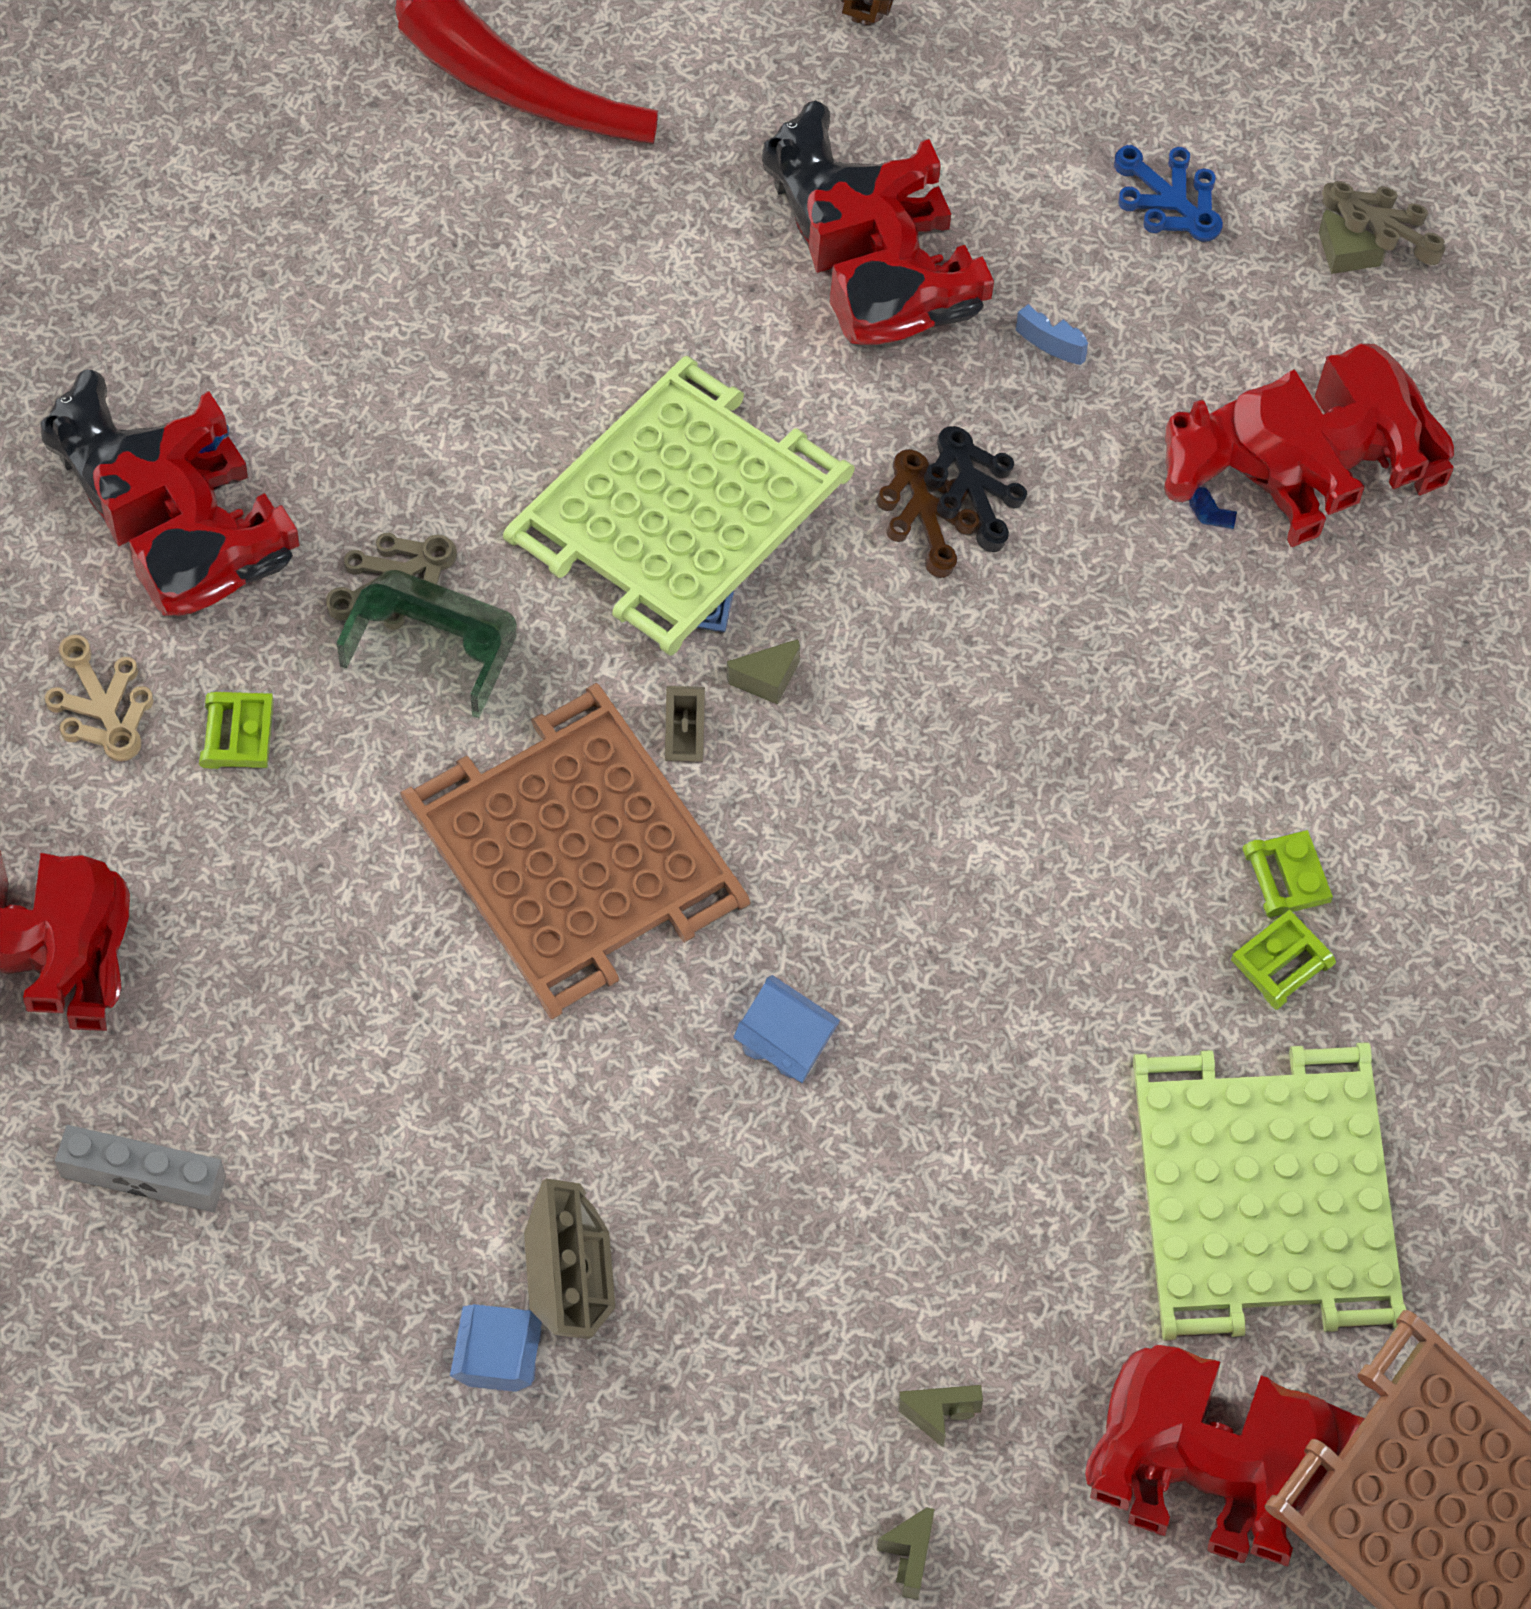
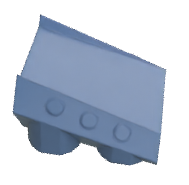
M771 975L766 978L765 984L742 1021L739 1022L733 1038L742 1043V1049L747 1056L755 1060L766 1059L775 1065L781 1074L789 1078H795L803 1083L840 1020Z
M476 1304L463 1306L450 1376L468 1387L516 1392L530 1386L535 1379V1361L538 1343L540 1342L542 1322L530 1310Z

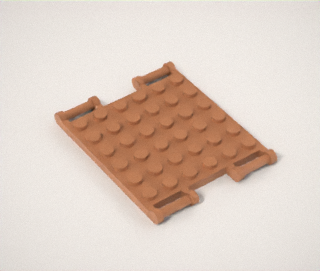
M598 683L586 688L585 694L545 716L539 714L532 718V725L543 740L481 774L472 760L466 755L456 761V766L415 789L410 786L400 792L404 803L417 818L552 1020L563 1013L562 1009L605 984L609 987L619 981L616 970L606 957L611 952L668 919L678 936L685 943L695 937L696 931L736 908L742 910L751 904L744 888ZM595 706L598 708L560 731L556 732L554 730L558 725L590 707ZM464 778L469 781L428 805H424L423 801ZM722 888H725L729 893L728 896L688 919L682 913V911ZM592 963L598 971L555 996L549 989Z
M1403 1310L1396 1320L1398 1326L1371 1364H1365L1357 1375L1358 1379L1365 1386L1375 1390L1380 1395L1376 1404L1339 1456L1321 1441L1312 1439L1304 1449L1306 1455L1278 1495L1270 1497L1265 1504V1509L1273 1517L1287 1525L1377 1609H1531V1421L1419 1316L1411 1311ZM1411 1335L1414 1336L1419 1343L1392 1381H1390L1384 1375ZM1319 1465H1322L1328 1472L1301 1510L1297 1512L1291 1505Z

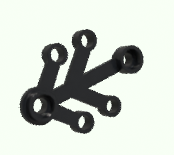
M946 427L941 430L937 438L940 455L935 463L928 466L924 474V481L932 488L943 487L949 475L948 468L952 462L956 463L960 473L949 492L941 496L937 504V512L947 519L956 517L962 505L961 499L967 490L982 524L976 535L979 546L989 552L1000 551L1009 537V531L1006 523L995 517L985 491L1002 499L1007 506L1019 508L1027 497V490L1019 483H1011L1008 486L974 468L971 460L989 468L991 473L998 478H1006L1010 475L1014 467V460L1006 453H998L994 456L973 444L971 435L960 427ZM998 463L1004 464L1007 468L999 466ZM932 473L939 475L941 478L934 477ZM1011 493L1017 494L1020 498L1013 497ZM945 503L950 504L953 508H948Z

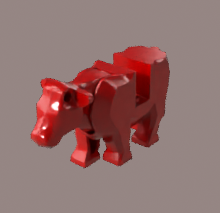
M1360 343L1342 354L1326 357L1314 396L1325 413L1324 415L1295 369L1287 372L1271 384L1246 391L1238 396L1236 400L1210 414L1203 399L1194 402L1190 413L1184 411L1175 413L1170 417L1166 425L1165 442L1167 449L1165 464L1167 478L1164 490L1167 497L1174 502L1183 503L1189 501L1199 486L1214 478L1228 466H1231L1271 494L1276 505L1289 518L1290 529L1287 541L1290 547H1295L1319 537L1326 521L1325 515L1319 510L1320 503L1315 496L1314 488L1325 496V510L1328 515L1360 503L1365 488L1360 480L1353 478V474L1349 470L1363 460H1378L1381 467L1387 469L1390 465L1387 458H1390L1392 469L1389 484L1392 489L1414 482V488L1418 495L1421 496L1448 484L1454 466L1449 461L1454 457V445L1450 435L1429 412L1418 387L1402 365L1389 352L1377 344Z
M0 851V973L13 974L31 970L40 973L37 981L24 990L23 1001L27 1012L64 1013L65 997L76 984V993L67 1008L69 1028L72 1030L107 1031L105 1009L114 1007L122 991L117 953L129 919L130 893L127 882L119 873L110 871L103 861L84 855L56 856L40 853L33 910H28L20 905L6 906L9 882Z
M1164 1345L1142 1348L1132 1353L1122 1365L1112 1389L1107 1414L1106 1433L1096 1444L1086 1463L1085 1477L1087 1485L1092 1487L1090 1498L1128 1511L1133 1496L1134 1503L1129 1513L1128 1524L1165 1536L1169 1526L1170 1515L1164 1504L1163 1492L1169 1489L1170 1483L1185 1481L1203 1493L1223 1497L1225 1502L1222 1512L1216 1518V1529L1212 1532L1209 1539L1208 1552L1239 1563H1245L1250 1548L1248 1534L1252 1530L1255 1538L1250 1554L1288 1567L1293 1552V1547L1286 1537L1288 1526L1269 1514L1265 1509V1504L1272 1495L1277 1496L1305 1457L1304 1449L1312 1439L1321 1441L1339 1456L1365 1418L1327 1403L1325 1400L1309 1393L1287 1389L1268 1377L1260 1375L1240 1436L1234 1434L1233 1429L1225 1424L1211 1422L1208 1425L1203 1423L1216 1386L1220 1361L1201 1358L1179 1347ZM1319 1465L1291 1505L1296 1511L1304 1506L1328 1472L1322 1465Z

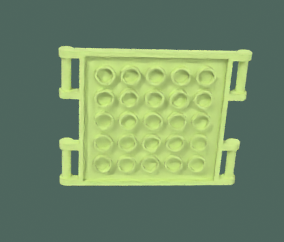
M684 356L506 527L503 539L513 546L518 544L548 565L549 571L558 578L564 577L571 569L572 563L577 559L627 592L615 604L612 615L621 622L627 621L659 643L660 649L671 656L680 649L683 640L840 484H845L850 480L855 467L846 460L839 461L809 441L807 435L797 428L793 429L779 443L731 412L742 403L744 398L742 391L734 386L729 388L699 368L697 361L689 356ZM691 379L692 381H694L695 383H697L698 385H700L701 387H703L704 389L718 397V399L716 401L713 400L712 398H710L709 396H707L706 394H704L703 392H701L685 380ZM801 452L829 472L824 474L794 453ZM532 526L563 549L556 554L526 533V531ZM642 603L674 626L667 631L635 608Z
M1369 1042L1356 1043V1047L1304 1049L1303 1046H1290L1289 1057L1292 1075L1216 1079L1213 1050L1200 1051V1055L1147 1058L1146 1054L1133 1055L1163 1341L1176 1340L1177 1336L1231 1333L1232 1337L1245 1336V1317L1242 1308L1321 1304L1324 1332L1338 1331V1327L1392 1324L1393 1328L1398 1326L1396 1320L1402 1311L1406 1310L1403 1302ZM1357 1063L1358 1067L1357 1072L1306 1074L1305 1065ZM1201 1071L1202 1077L1201 1080L1149 1082L1148 1073ZM1389 1300L1390 1308L1337 1311L1335 1303ZM1228 1309L1229 1317L1176 1320L1174 1312Z

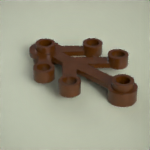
M902 450L897 453L893 460L895 477L888 486L880 489L876 497V503L884 511L894 510L900 501V493L907 485L910 486L913 496L901 514L891 519L886 529V534L894 542L905 541L910 533L912 523L919 514L931 548L925 559V567L935 577H948L957 564V555L955 550L945 543L936 515L954 525L956 530L964 535H970L975 531L979 524V517L977 513L970 509L959 511L956 517L952 519L939 515L937 504L940 499L928 492L924 481V474L929 466L927 458L916 450ZM932 473L934 477L941 478L939 475ZM956 478L950 481L946 480L943 487L934 489L946 494L951 489ZM967 490L961 499V503L964 501L965 497L968 494ZM884 496L891 497L893 501L886 500ZM945 503V505H946L948 508H953L952 506H950V505H948L947 503ZM962 519L968 520L972 525L964 523ZM894 527L901 528L903 532L896 531Z

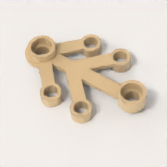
M70 635L64 638L59 646L61 659L66 666L75 668L91 700L67 694L64 689L55 687L48 690L45 694L46 706L50 711L56 713L68 710L100 719L106 730L82 725L79 719L69 717L60 724V732L63 739L67 742L84 740L104 747L106 755L115 761L132 759L141 748V738L136 729L144 711L150 709L154 702L149 688L144 686L136 687L130 693L131 705L122 723H120L116 715V710L128 682L135 679L138 675L136 661L131 657H122L115 662V674L105 694L89 663L91 649L87 639L80 635ZM75 651L83 653L77 658H70L71 653ZM125 665L133 667L129 673L120 672L121 667ZM139 695L148 696V699L143 703L135 701ZM55 696L63 697L62 702L58 704H53L50 700ZM69 726H77L79 728L73 734L65 732ZM120 740L129 742L125 747H116V743Z

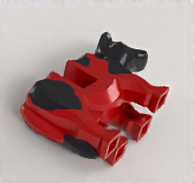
M815 100L804 105L796 118L783 123L775 136L764 142L762 150L764 170L774 177V185L778 195L787 193L797 228L809 248L816 273L833 268L829 303L836 313L844 336L851 344L880 345L903 340L933 326L966 321L976 316L984 308L982 301L992 299L994 280L983 256L972 260L966 245H961L955 249L951 258L941 266L937 263L943 261V255L937 254L930 257L919 246L918 232H928L933 229L940 231L949 230L952 215L939 186L932 188L925 197H907L913 192L924 189L926 184L932 185L939 182L941 164L930 139L920 142L916 153L906 159L890 160L881 164L834 162L828 135L830 111L826 105Z
M86 369L77 375L71 390L56 400L50 414L40 422L41 438L44 445L49 451L59 455L67 471L73 469L88 496L90 504L105 521L118 547L129 542L136 576L145 587L155 607L163 616H181L194 613L219 602L246 583L280 572L293 557L290 550L300 546L298 530L284 507L279 505L274 508L265 493L256 497L252 511L244 519L240 518L244 514L242 509H236L228 513L218 506L213 488L228 484L232 480L242 481L247 479L248 473L246 462L229 436L220 442L215 451L198 453L202 448L213 443L215 437L228 433L225 415L210 391L201 395L198 408L191 415L174 419L160 427L131 430L117 429L106 403L107 386L103 376L96 371Z

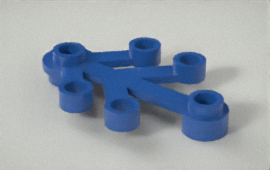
M1126 145L1116 152L1114 160L1116 171L1123 176L1136 175L1158 194H1140L1138 189L1130 186L1124 187L1119 193L1118 204L1121 209L1125 211L1149 209L1145 213L1143 222L1144 228L1148 232L1159 233L1162 230L1188 231L1194 239L1208 242L1218 237L1222 231V219L1218 213L1212 210L1211 191L1216 180L1212 170L1203 168L1195 173L1193 186L1198 191L1197 208L1186 198V169L1190 162V152L1186 148L1175 147L1169 153L1168 165L1172 169V186L1143 162V155L1137 147ZM1124 156L1134 157V159L1129 160L1126 159ZM1181 157L1184 161H1176L1174 158ZM1200 179H1207V180H1209L1210 182H1209V183H1202V182L1199 181V180H1200ZM1125 197H1132V198H1134L1135 200H1134V201H1127V200H1125L1124 198H1125ZM1162 210H1177L1184 217H1166ZM1155 218L1158 219L1160 222L1152 223L1149 220ZM1200 221H1206V222H1209L1210 224H1209V225H1203V224L1200 223Z

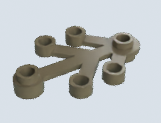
M1342 181L1325 184L1322 190L1323 204L1334 212L1342 213L1345 219L1344 224L1349 230L1362 233L1365 231L1367 224H1369L1376 237L1375 243L1385 250H1394L1401 236L1416 245L1413 253L1418 260L1430 265L1440 263L1445 252L1444 239L1438 234L1430 232L1423 236L1400 223L1404 222L1415 226H1422L1428 215L1425 207L1411 203L1408 205L1407 210L1391 209L1396 202L1398 194L1393 189L1385 186L1379 187L1376 193L1353 191L1349 184Z
M392 533L379 535L376 539L378 553L383 557H392L396 553L414 556V558L405 563L368 556L359 550L349 551L344 557V565L347 572L358 575L368 571L383 575L354 591L345 587L331 590L326 597L329 615L336 620L350 619L356 613L358 606L393 587L389 604L382 612V620L384 626L388 629H399L405 623L403 609L412 578L425 569L422 588L415 592L414 601L418 610L422 612L432 611L437 605L435 592L441 571L451 567L457 558L456 546L446 536L432 535L424 542L397 538ZM386 541L394 543V545L388 549H385L381 546V544ZM436 551H442L445 553V555L441 557L432 556V554ZM352 559H360L362 561L358 566L349 564ZM423 596H430L432 598L429 603H421L419 601ZM341 603L349 606L344 610L335 609ZM392 613L400 615V618L396 621L387 619L388 615Z

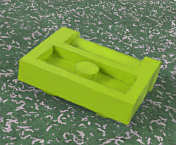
M241 692L207 693L205 708L208 710L205 745L204 750L200 752L199 765L202 768L219 769L220 767L268 768L274 706L273 694ZM233 709L229 750H222L219 748L223 711Z
M1308 830L1265 841L1260 839L1253 840L1242 847L1246 860L1251 861L1265 899L1263 907L1268 918L1283 915L1289 909L1295 912L1332 902L1333 895ZM1274 855L1289 897H1280L1266 856Z
M1290 909L1233 953L1231 961L1258 988L1265 1000L1275 1010L1286 1004L1287 997L1321 970L1327 971L1336 964L1335 957L1330 950ZM1306 950L1312 958L1277 985L1270 978Z

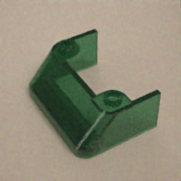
M389 570L381 574L360 592L337 640L340 667L348 668L370 620L383 621L389 618L393 612H397L463 637V647L466 654L473 660L484 663L470 693L472 716L480 718L517 636V624L513 615L498 607L399 570Z

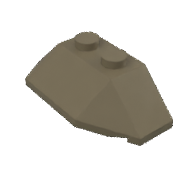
M546 1178L541 1183L524 1231L529 1309L554 1335L590 1339L616 1308L609 1231L595 1207L585 1197L586 1192L580 1183Z

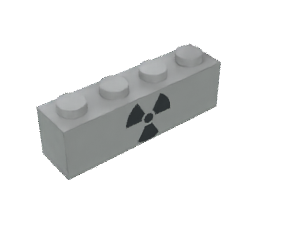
M66 1125L55 1158L61 1178L214 1213L226 1178L221 1159L71 1125Z

